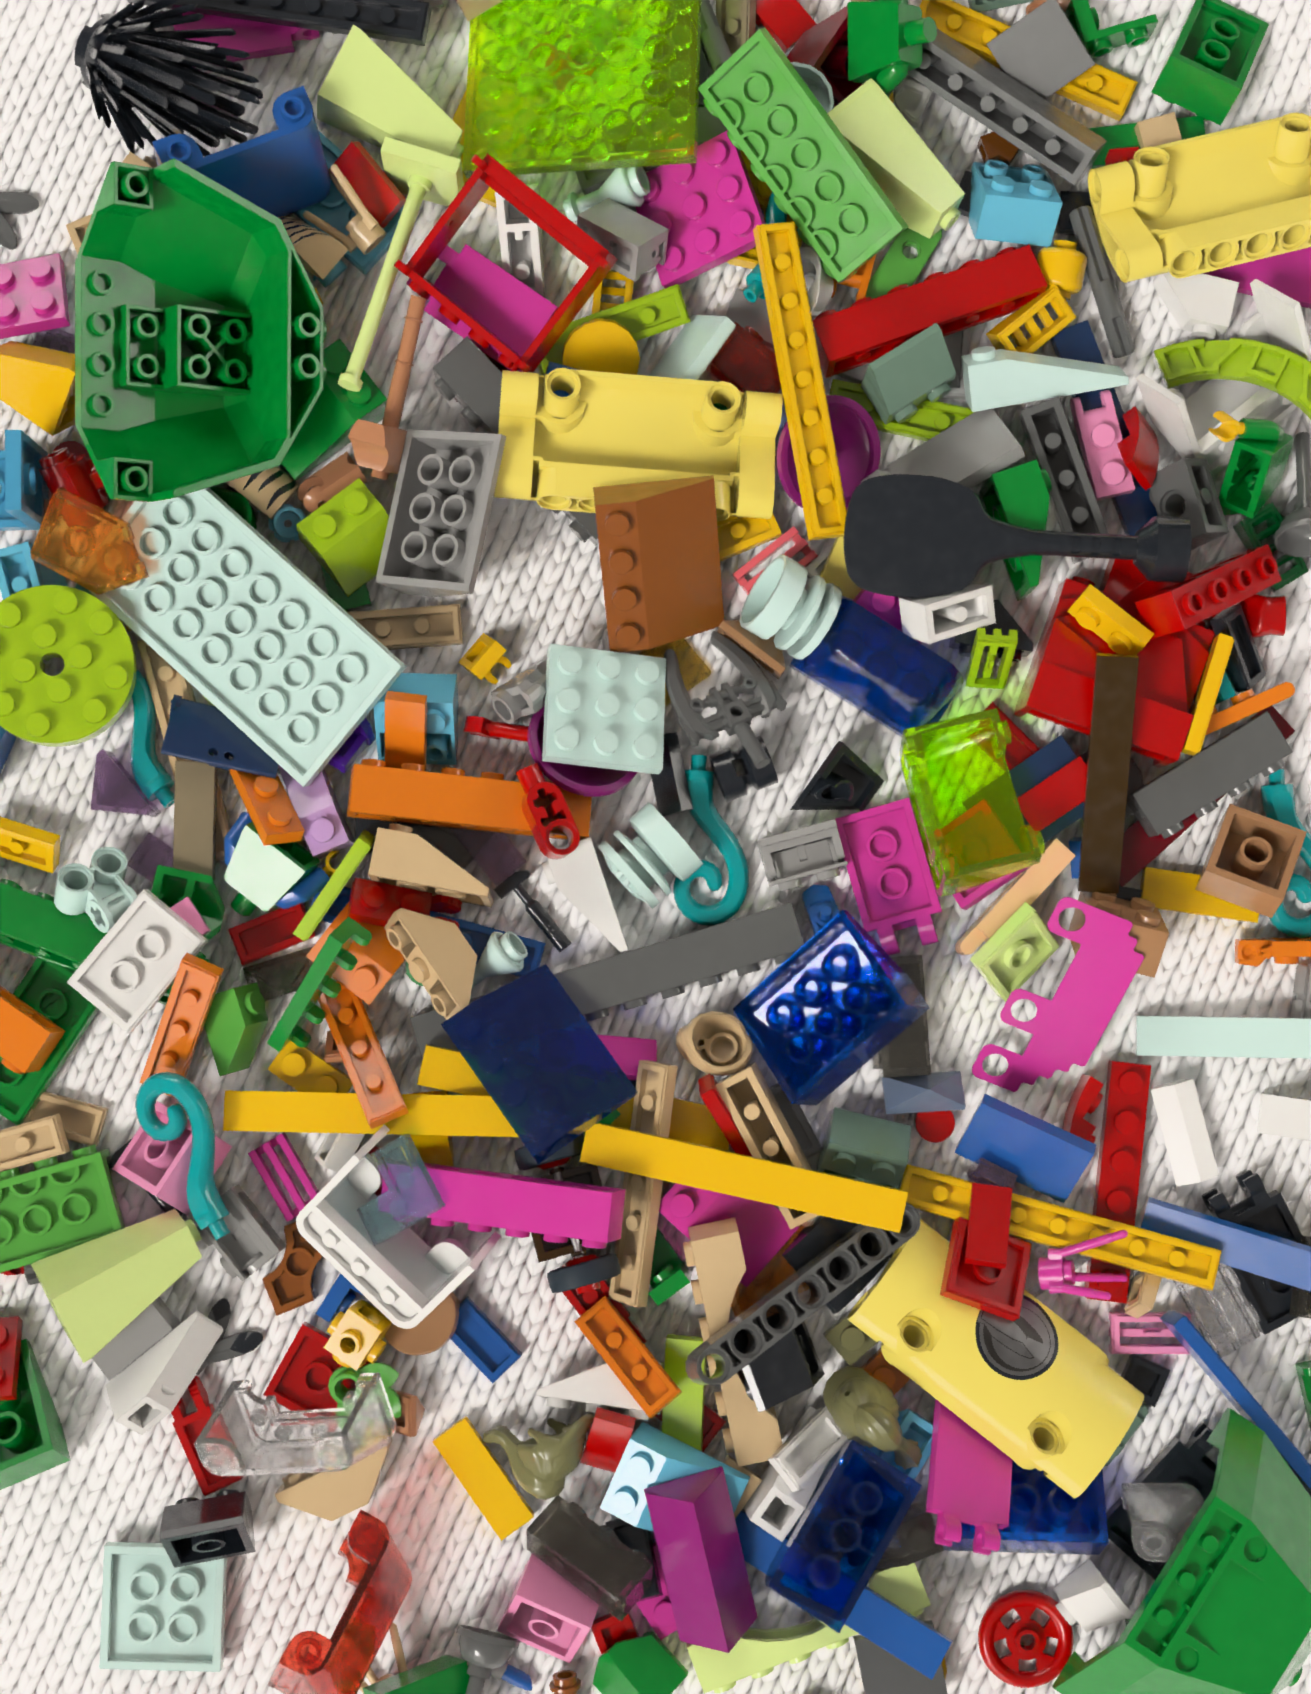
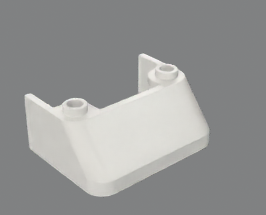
M1258 279L1253 280L1250 286L1258 312L1243 323L1239 330L1238 338L1276 345L1311 361V345L1300 302ZM1142 373L1136 377L1151 422L1182 458L1207 459L1212 476L1229 464L1235 441L1239 438L1237 435L1232 441L1223 442L1208 430L1209 428H1218L1222 424L1213 417L1215 412L1224 411L1238 422L1242 418L1266 419L1277 424L1297 407L1287 398L1272 390L1243 381L1211 379L1185 399L1183 394L1176 389H1166Z
M383 1125L299 1212L296 1218V1225L303 1238L397 1327L411 1329L416 1327L475 1271L501 1236L495 1231L473 1253L461 1242L451 1238L442 1239L430 1248L403 1221L395 1220L394 1213L380 1211L381 1199L374 1193L382 1185L383 1169L368 1152L390 1131L386 1125Z

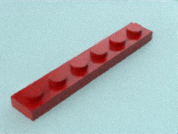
M1109 1060L1093 1215L1135 1226L1151 1065ZM1088 1257L1086 1273L1126 1274L1128 1280L1126 1282H1085V1288L1109 1292L1111 1299L1085 1298L1127 1303L1130 1268Z

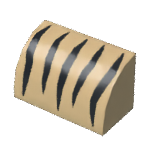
M278 217L281 219L305 270L321 279L328 275L348 251L342 243L332 236L296 218Z
M279 466L225 482L271 520L284 504L288 503L300 486V483L294 481Z

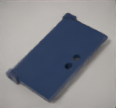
M174 694L171 700L170 720L161 748V754L206 763L209 766L226 770L233 769L276 779L279 764L218 708L213 705L182 699V696Z

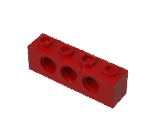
M1269 544L1231 555L1186 577L1182 583H1174L1136 601L1135 605L1143 626L1154 633L1151 638L1154 639L1185 630L1282 581Z

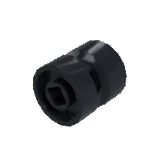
M761 735L757 736V739L770 758V763L761 769L756 768L742 743H739L737 751L728 747L708 755L717 783L726 802L747 795L749 787L760 790L778 783L772 759ZM742 763L746 775L738 777L734 766Z

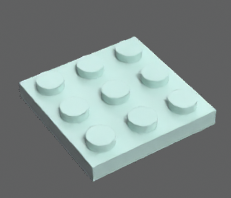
M550 644L547 649L542 761L659 775L663 770L666 658Z
M107 1542L104 1545L99 1669L220 1672L224 1662L227 1558L174 1568L162 1543Z

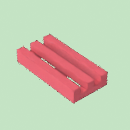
M794 526L733 573L734 579L747 595L763 570L749 581L745 579V576L791 540L795 545L782 555L793 558L801 551L805 557L798 561V563L804 567H807L818 557L815 551L810 549L807 541L798 534L799 531Z

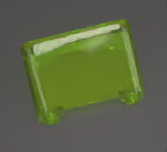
M997 708L903 729L899 751L901 769L932 879L939 897L957 894L1038 864L1042 854H1045V844L1039 830L1034 831L1030 824L1025 825L1004 756L1006 744L1011 743V732L1007 721L1000 720Z

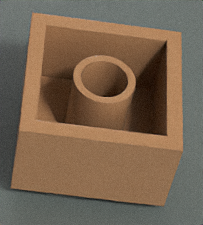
M1229 804L1217 827L1195 890L1272 918L1284 900L1307 832Z
M1080 892L1078 901L1132 922L1133 926L1129 936L1137 940L1134 951L1144 956V960L1136 973L1155 978L1169 936L1168 929L1155 904L1138 897H1133L1131 901L1116 898L1117 895L1115 893ZM1078 908L1074 910L1068 931H1076L1085 923V915ZM1070 940L1076 955L1081 944Z

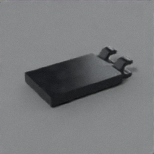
M1251 1170L1236 1176L1238 1184L1248 1197L1243 1201L1230 1207L1223 1192L1218 1193L1216 1188L1201 1195L1213 1217L1307 1245L1281 1193L1276 1190L1267 1193L1257 1173L1253 1174ZM1226 1265L1259 1331L1264 1335L1311 1310L1310 1291Z
M1203 1422L1194 1429L1186 1444L1175 1437L1096 1523L1097 1528L1154 1580L1160 1574L1213 1489L1217 1465L1205 1455L1214 1447L1207 1442L1212 1430Z

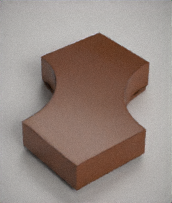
M296 1221L284 1226L286 1249L281 1263L272 1273L262 1279L277 1316L316 1299L313 1289V1277L315 1269L323 1256L299 1233Z

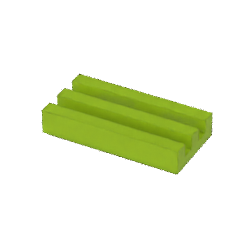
M977 628L965 675L966 687L1005 689L1018 643L1017 630L1009 629L1008 636H1004L1001 629H993L992 635H986L985 628ZM984 646H989L981 678H976ZM998 647H1004L996 679H990Z

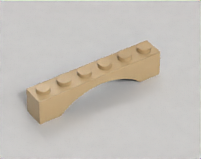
M735 1217L688 1227L690 1241L683 1243L687 1267L696 1266L698 1279L691 1280L695 1305L704 1304L706 1317L698 1318L703 1342L729 1323L730 1308L737 1286L747 1270ZM707 1355L710 1376H712L716 1370V1362L711 1355ZM741 1370L729 1380L720 1384L722 1391L714 1392L719 1417L727 1415L729 1428L722 1429L727 1454L735 1452L738 1467L768 1461V1458L782 1445L775 1407L773 1406L765 1411L758 1412L755 1402L746 1393L744 1385L745 1376Z

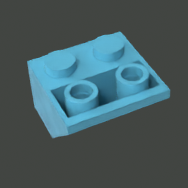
M987 160L985 163L973 162L971 169L969 224L975 239L1051 247L1062 201L1048 171L1034 164H1026L1023 168L1008 166L999 160Z
M401 673L387 691L427 695L426 764L457 765L459 711L457 674ZM386 693L373 707L378 760L385 761Z

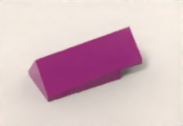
M722 1466L645 1488L644 1493L680 1641L729 1653L758 1617Z

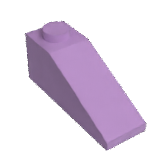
M279 765L290 801L305 830L303 835L312 856L322 859L332 851H340L352 846L355 840L324 768L310 786L303 787Z

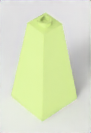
M353 25L317 94V119L379 148L382 147L385 137H389L460 159L465 149V146L460 144L463 130L360 28Z
M870 78L827 113L909 226V229L930 239L940 229L943 228L947 231L954 225L961 214L958 207L965 195L964 191L873 79Z
M176 1209L38 1260L31 1264L61 1326L82 1362L85 1363L92 1359L202 1258L196 1242L202 1240L192 1219L184 1221Z

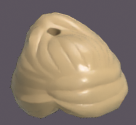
M710 1011L699 1014L688 1025L680 1028L676 1034V1046L679 1053L692 1066L707 1074L710 1073L715 1076L735 1074L745 1068L753 1054L752 1039L746 1034L743 1023L733 1015L724 1012Z

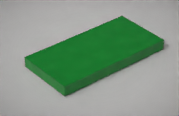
M38 957L13 995L32 1008L36 1005V1010L58 1026L65 1023L84 1008L86 1009L78 1021L65 1029L66 1032L40 1071L22 1074L15 1073L1 1063L3 1058L0 1056V1114L15 1125L22 1124L31 1109L34 1110L40 1101L39 1097L43 1092H46L99 1011L97 1007L74 988L67 993L60 990L68 984L67 981L75 971ZM56 993L60 996L52 1004L42 1009V1002L49 995Z

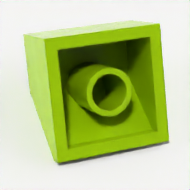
M358 478L296 524L300 541L347 597L363 584H367L376 577L389 516L384 507Z

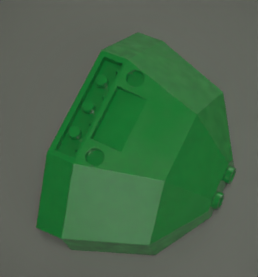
M175 158L154 168L117 161L111 162L75 261V426L109 498L139 502L171 499L280 466L323 391V382L327 373L326 364L323 361L324 341L327 335L324 308L281 219Z
M1228 1407L1207 1439L1209 1444L1219 1450L1213 1489L1118 1641L1090 1660L1085 1659L1074 1651L1052 1685L1059 1693L1277 1694L1287 1686L1295 1685L1300 1679L1303 1670L1302 1665L1311 1652V1496L1266 1433Z

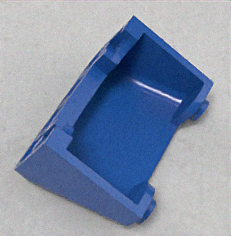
M304 86L287 91L275 100L272 112L277 130L203 157L195 140L184 134H173L152 142L157 166L175 158L276 217L286 216L323 201L328 196L331 187V179L314 111Z

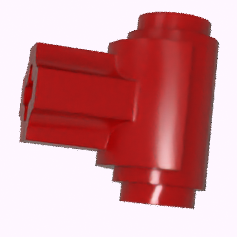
M65 447L39 460L41 465L39 472L70 527H75L77 533L95 527L105 520L103 512L105 511L104 507L109 503L108 493L90 457L86 459L85 455L76 456L75 453H70L68 448Z

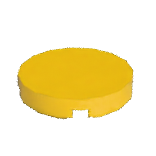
M603 318L589 320V322H585L573 329L564 343L562 363L565 366L587 371L638 374L640 356L637 343L628 329L614 320Z

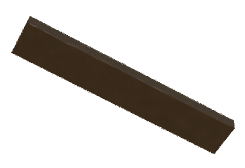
M1096 653L1077 889L1080 892L1119 894L1139 662L1138 655Z

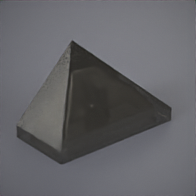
M313 946L243 968L247 985L257 982L265 1002L296 993L313 964L306 957Z

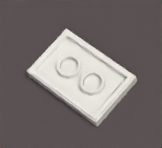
M143 889L69 978L67 983L126 1033L130 1034L174 983L181 960L185 954L189 953L196 956L209 940L148 889Z

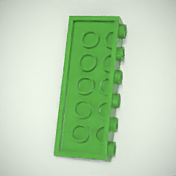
M766 28L756 31L698 87V90L704 97V105L707 110L722 121L728 130L727 136L731 143L745 153L751 162L750 166L754 175L762 182H766L774 193V201L778 208L785 214L790 215L798 227L799 237L805 244L813 247L821 258V266L825 273L831 278L836 279L838 283L854 276L862 265L909 227Z
M94 1144L73 1150V1159L59 1162L58 1157L54 1156L33 1162L35 1170L20 1174L19 1167L0 1172V1273L33 1264L43 1258L125 1228L106 1160L107 1157L111 1156L109 1148L97 1151Z

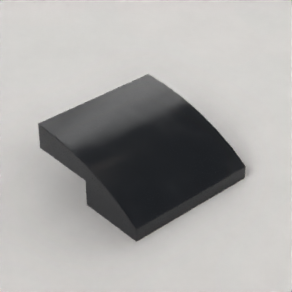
M820 1215L813 1225L802 1229L782 1256L795 1271H798L858 1224ZM864 1235L861 1238L860 1247L862 1252L868 1256L872 1249V1243ZM893 1253L825 1305L833 1314L841 1311L878 1274L892 1257ZM833 1258L829 1265V1271L835 1279H838L842 1272L841 1265Z

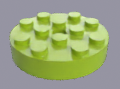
M41 585L27 588L0 602V726L24 741L50 747H63L83 743L97 737L111 727L119 719L130 702L137 675L136 655L132 641L116 614L96 597L79 589L61 585ZM52 658H63L64 669L56 676L47 675L45 673L46 664L43 660L48 662Z

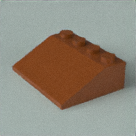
M714 476L593 487L610 651L649 650L717 628L724 620Z

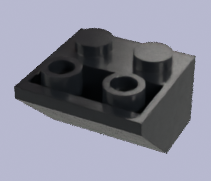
M771 1306L766 1313V1320L772 1328H775L780 1320L779 1312L774 1306ZM805 1321L742 1369L745 1375L744 1385L746 1393L755 1402L758 1412L765 1411L813 1387L825 1374ZM739 1330L734 1338V1345L740 1353L744 1352L748 1345V1338L742 1330Z

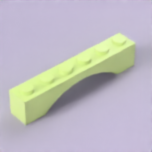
M909 1548L872 1562L860 1581L915 1617L924 1612L923 1608L931 1606ZM825 1613L809 1622L788 1628L758 1629L749 1627L729 1653L686 1643V1647L703 1693L705 1694L712 1690L714 1693H722L733 1688L738 1680L751 1676L753 1679L764 1677L774 1670V1666L787 1661L790 1664L800 1663L811 1656V1652L825 1646L827 1649L841 1647L849 1641L848 1637L859 1633Z

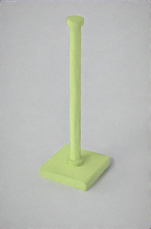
M385 137L380 150L384 172L399 191L408 196L346 372L341 373L338 379V384L341 387L354 392L361 390L363 381L360 378L398 272L394 264L398 259L402 261L422 201L426 200L449 207L464 186L461 159L389 137Z

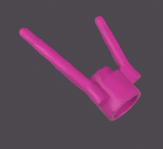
M1120 1230L1064 1248L1048 1249V1257H1040L1038 1260V1278L1041 1289L1049 1290L1050 1294L1066 1293L1103 1300L1111 1299L1109 1292L1074 1286L1075 1281L1126 1282L1128 1280L1126 1274L1075 1272L1073 1260H1066L1065 1257L1128 1236V1232Z

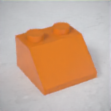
M349 902L306 955L312 962L315 961L329 935L347 918ZM357 922L370 931L372 939L367 946L359 945L353 940L347 951L357 958L358 962L355 968L348 971L338 965L332 977L370 1005L404 962L405 958L399 950L392 947L384 927Z

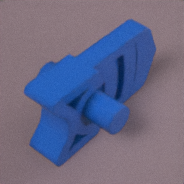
M812 885L802 893L801 899L816 941L821 942L829 932L846 934V924L830 888L826 885Z

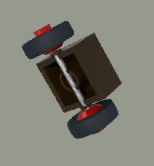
M558 1130L544 1133L543 1138H535L536 1143L520 1147L514 1151L519 1170L524 1171L536 1167L542 1170L552 1169L548 1171L549 1175L539 1178L602 1186L596 1165L585 1164L564 1170V1167H559L560 1165L567 1164L571 1157L581 1155L584 1142L583 1132L578 1131L559 1136ZM530 1232L539 1263L571 1254V1258L576 1257L567 1261L564 1267L547 1273L552 1293H560L576 1289L577 1295L601 1288L600 1281L621 1274L616 1253L599 1257L593 1254L584 1256L583 1254L587 1253L586 1249L588 1247L582 1246L581 1239L568 1238L567 1243H553L544 1241V1234Z

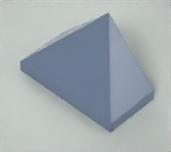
M960 1071L886 1075L881 1078L886 1114L965 1110L966 1105Z

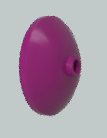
M826 395L847 509L855 488L863 479L879 468L881 456L880 439L873 419L859 403L844 396ZM786 422L777 447V469L784 490L793 502L803 508L788 422Z
M545 704L539 711L533 714L527 736L530 753L535 763H538L541 772L562 789L588 797L607 796L622 790L637 774V772L542 761Z

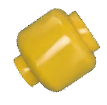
M1054 240L1052 247H1044L1039 250L1037 262L1048 284L1046 290L1057 285L1064 298L1070 300L1071 295L1079 293L1082 289L1087 257L1084 253L1076 250L1077 243L1067 240Z

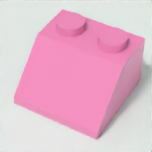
M157 1101L155 1103L157 1117L161 1122L167 1124L169 1120L167 1117L168 1107ZM187 1118L186 1129L179 1138L164 1142L154 1140L140 1126L112 1168L187 1216L190 1213L186 1190L192 1149L190 1120ZM216 1135L214 1174L232 1148L231 1145Z
M532 1553L521 1573L497 1631L567 1663H571L592 1627L606 1586L596 1582L592 1576L586 1573H576L559 1565L556 1560L550 1557L538 1556Z

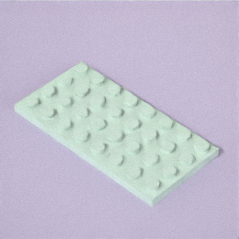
M209 487L171 499L154 502L134 501L76 577L84 587L107 605L120 620L303 787L310 786L407 667Z

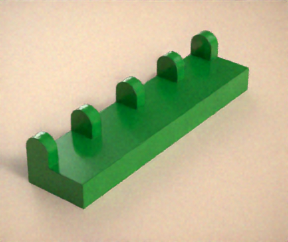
M348 917L329 935L267 1041L268 1045L278 1052L290 1041L302 1048L308 1046L311 1041V1035L302 1029V1026L306 1019L314 1024L322 1023L325 1018V1012L315 1004L322 992L331 998L338 996L341 986L331 977L338 965L348 971L355 968L358 962L357 958L347 950L353 940L359 945L367 946L372 939L370 931Z

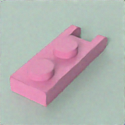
M1110 390L1100 392L1102 407L1083 411L1079 397L1070 399V408L1087 475L1097 501L1129 494L1135 490L1132 474L1126 467L1117 443L1122 441L1123 438Z

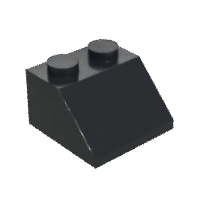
M224 1490L217 1493L216 1497L201 1500L195 1497H188L178 1500L175 1505L164 1507L160 1527V1541L174 1568L256 1552L252 1506L246 1491Z

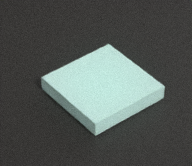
M692 315L690 317L691 322L684 325L649 376L698 380L731 335L736 325L727 316Z

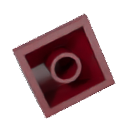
M847 6L805 31L787 56L790 62L811 65L824 74L832 87L834 107L863 85L862 83L848 81Z

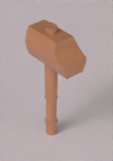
M411 295L407 315L404 317L406 320L397 360H395L396 365L382 424L358 419L348 436L352 443L357 465L372 469L371 477L388 480L389 473L398 474L407 431L399 429L407 394L411 367L414 366L412 363L420 326L423 323L422 317L426 299L419 296Z

